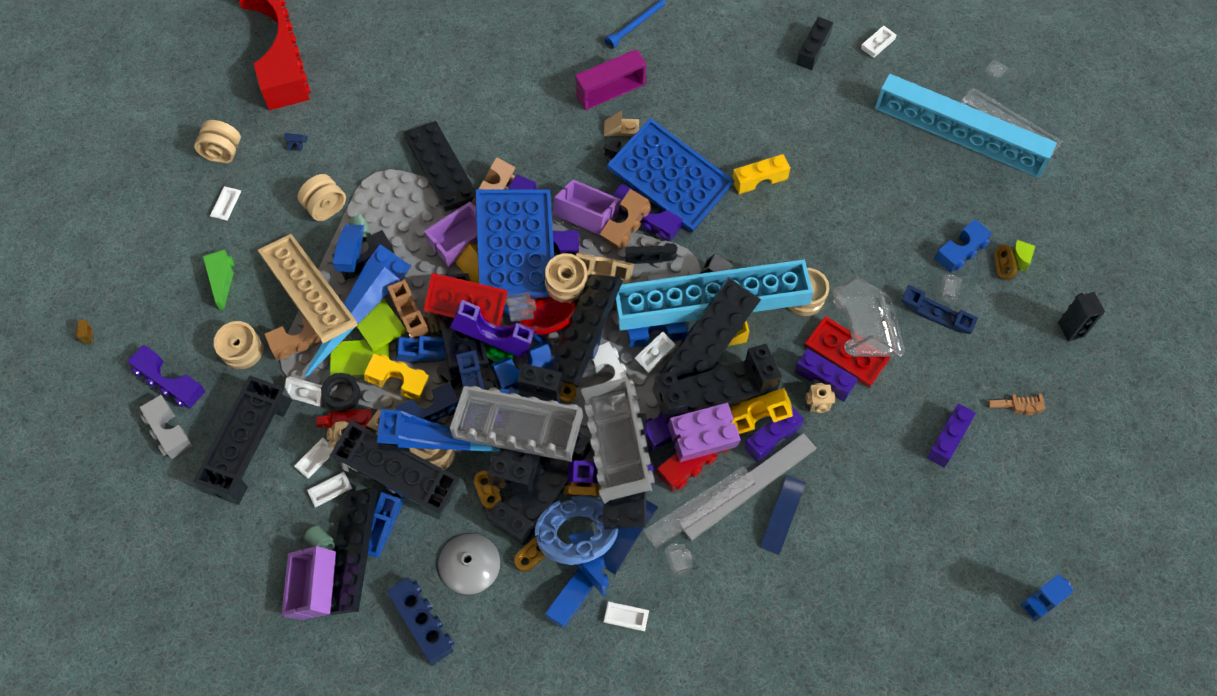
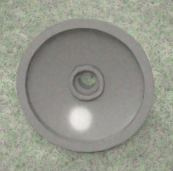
M463 534L457 536L445 545L438 561L439 574L444 584L454 592L465 595L482 592L498 576L500 570L498 550L488 538L482 535ZM467 557L472 558L469 563H465L464 560Z

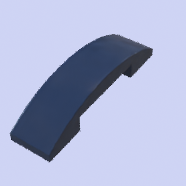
M911 285L907 286L901 302L913 312L956 332L972 333L978 317L963 310L956 312L925 297L926 292Z
M476 350L457 354L456 357L463 387L477 386L484 389ZM470 402L468 409L473 429L476 432L484 430L490 408L487 405Z
M788 475L786 476L760 548L778 555L780 554L806 482Z
M647 500L646 525L658 509V506ZM645 527L618 529L614 544L602 555L605 569L616 575Z

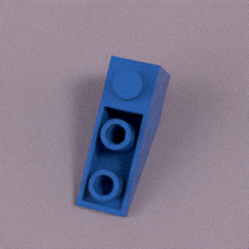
M594 530L569 535L570 544L577 545L581 541H589L590 537L594 536ZM603 556L589 562L575 564L596 589L605 596V587H609L607 574L602 573V569L605 568Z

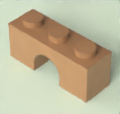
M496 157L485 178L486 181L483 180L479 189H508L506 185L512 183L515 177L512 173L516 167ZM476 197L472 201L474 205H476Z
M631 189L620 203L622 210L629 214L628 218L622 223H616L609 219L600 233L603 241L620 251L628 245L633 231L636 232L641 224L640 221L649 214L651 209L649 200Z
M403 280L388 286L392 302L406 328L409 338L419 339V336H430L420 310L417 309L406 281Z
M304 317L301 318L303 330L297 335H288L283 326L265 333L270 349L277 361L286 359L294 353L305 351L315 344H322Z

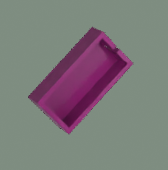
M635 49L617 58H612L603 64L596 65L589 70L582 71L575 75L576 97L586 111L646 85L647 63L638 50Z

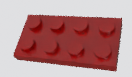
M432 273L423 311L454 317L461 301L464 300L480 307L481 314L486 321L495 326H500L508 290Z
M827 316L824 317L804 345L807 349L858 378L859 382L869 388L891 358L888 354Z

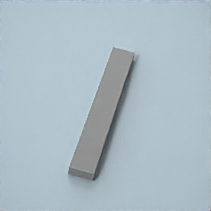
M803 433L679 523V527L690 541L694 540L814 452L816 447Z

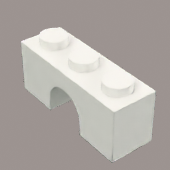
M610 342L600 345L595 358L589 360L595 373L610 372L614 377L607 382L627 377L625 365L623 363L620 364L618 360L619 354L615 347L612 348ZM630 379V380H629L630 385H631V384H634L633 381H632V379ZM625 394L608 398L612 407L627 401Z

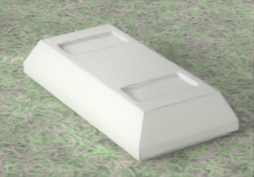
M224 186L210 217L227 221L241 190Z
M322 438L294 467L309 479L329 459V455L334 448L328 447L329 442Z
M342 472L307 491L314 506L317 507L353 488L345 472Z
M608 602L603 622L645 631L649 610Z

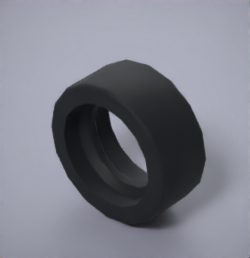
M335 373L323 382L321 396L327 407L331 410L346 412L358 404L361 391L355 378L350 374ZM340 383L349 384L352 387V394L348 399L342 402H335L330 398V391L334 386Z

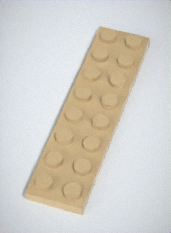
M292 234L258 249L266 265L322 343L358 326L355 318Z

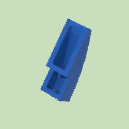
M345 224L332 263L335 271H355L356 260L359 259L364 225Z
M419 336V339L399 337L396 343V361L436 362L446 360L442 338Z
M381 492L374 513L368 555L379 558L401 510L404 498Z
M580 569L546 612V618L562 629L566 627L594 587Z

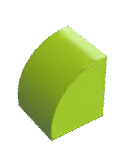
M1017 240L1012 249L1014 250L1017 268L1025 272L1030 265L1035 246Z

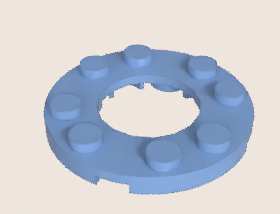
M572 496L571 500L561 503L559 500L553 503L540 515L535 527V536L541 552L553 561L568 565L589 562L604 555L614 544L618 529H604L603 500L592 496ZM572 517H588L597 525L595 535L590 537L589 541H581L577 545H573V543L566 544L557 536L559 526Z

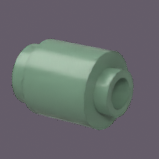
M362 215L351 217L349 224L364 225L362 243L367 242L366 238L371 236L367 220Z
M314 526L306 531L304 540L310 547L318 546L328 550L334 549L333 539L321 526Z

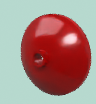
M552 297L542 298L531 303L522 311L520 323L533 329V334L554 333L570 323L576 306L573 301L559 302Z

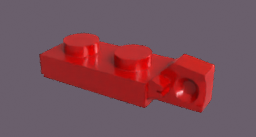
M372 409L327 413V416L316 417V425L319 428L327 427L328 430L335 422L345 421L349 423L353 421L366 429H370L367 424L372 418Z

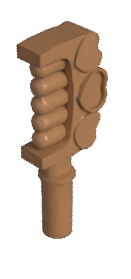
M1013 394L1011 400H988L987 402L988 408L1012 407L1014 413H1023L1024 415L1038 414L1046 408L1042 394H1038L1034 398L1016 397V394Z

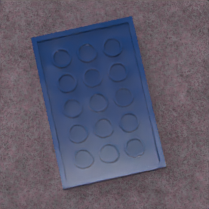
M651 118L606 167L662 211L669 210L683 219L682 226L691 233L735 182Z
M476 189L479 283L508 290L507 298L551 297L545 288L546 266L554 257L550 190Z

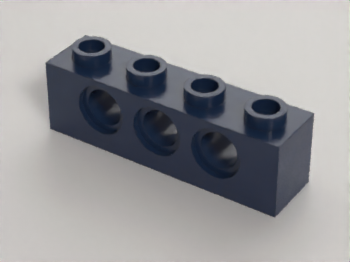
M408 577L387 590V593L431 665H434L454 652L451 647L454 645V642L448 633L444 635L440 628L443 627V624L437 615L433 617L430 613V610L433 608L427 598L422 600L419 595L422 590L416 581L412 583ZM417 599L414 606H406L408 600ZM427 616V621L424 624H417L419 617ZM433 633L438 634L435 642H428L429 635Z

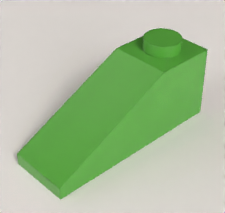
M225 250L203 256L215 303L220 310H223L234 274L232 267L235 266L232 255L228 256Z

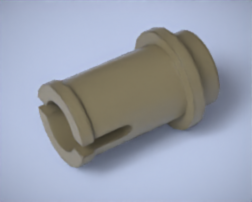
M426 312L424 314V321L427 322L430 336H436L435 330L438 335L441 334L437 314Z

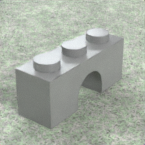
M162 395L140 407L143 412L141 418L146 425L150 424L152 429L149 432L155 441L159 440L161 443L158 447L164 456L168 454L173 459L193 447L180 425L172 429H165L166 423L174 418L175 414Z

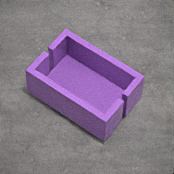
M572 180L565 189H562L555 196L553 215L600 235L609 219L614 221L618 217L620 199Z
M468 202L424 231L427 243L436 254L438 253L439 258L448 268L458 261L469 244H477L476 208L471 202Z
M728 403L670 418L668 428L672 441H676L674 447L679 462L737 447L741 439L735 423L731 424L734 419Z
M315 546L303 551L299 550L288 553L281 616L306 620L330 614L335 551Z

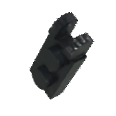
M666 243L662 246L625 247V262L644 264L674 261L677 258L676 251L678 247L674 243Z

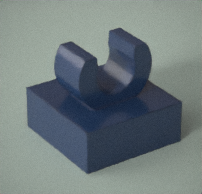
M285 133L284 140L290 141L288 143V150H292L293 145L297 144V150L301 151L303 149L302 143L307 142V136Z

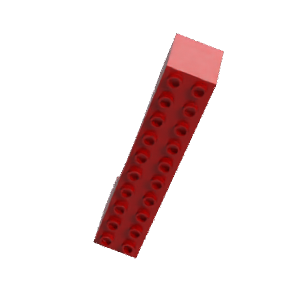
M239 0L242 9L261 12L278 24V33L273 45L260 60L254 63L259 86L269 111L310 100L308 94H311V90L307 83L305 70H303L302 59L299 57L300 52L296 44L297 41L294 32H290L293 31L290 19L287 20L289 13L287 7H283L286 6L285 0Z

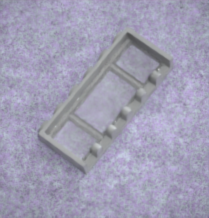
M628 377L581 389L586 405H584L585 411L589 419L587 424L592 436L590 441L595 453L593 458L598 470L597 480L601 487L599 494L604 504L609 500L649 490L653 491L651 483H654L655 480L652 470H648V465L651 464L648 452L645 453L644 447H647L645 435H641L640 432L644 428L641 417H637L640 409L638 401H634L633 396L637 395L634 384L630 385Z
M464 386L450 431L453 438L457 440L572 462V455L583 419L582 408L574 404L564 405L553 400L543 401L536 397H521L515 393L505 394L494 389L489 391L477 386Z

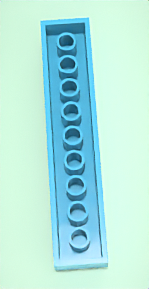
M889 74L881 88L875 107L878 111L1038 178L1047 165L1057 142L892 74Z
M805 260L622 284L615 299L620 330L697 320L728 277L761 299L753 312L811 304L813 289Z

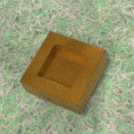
M86 319L79 320L76 336L85 345L93 344L92 326Z

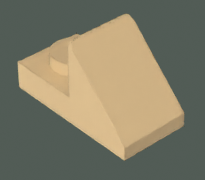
M622 111L604 121V136H634L639 131V119H622Z

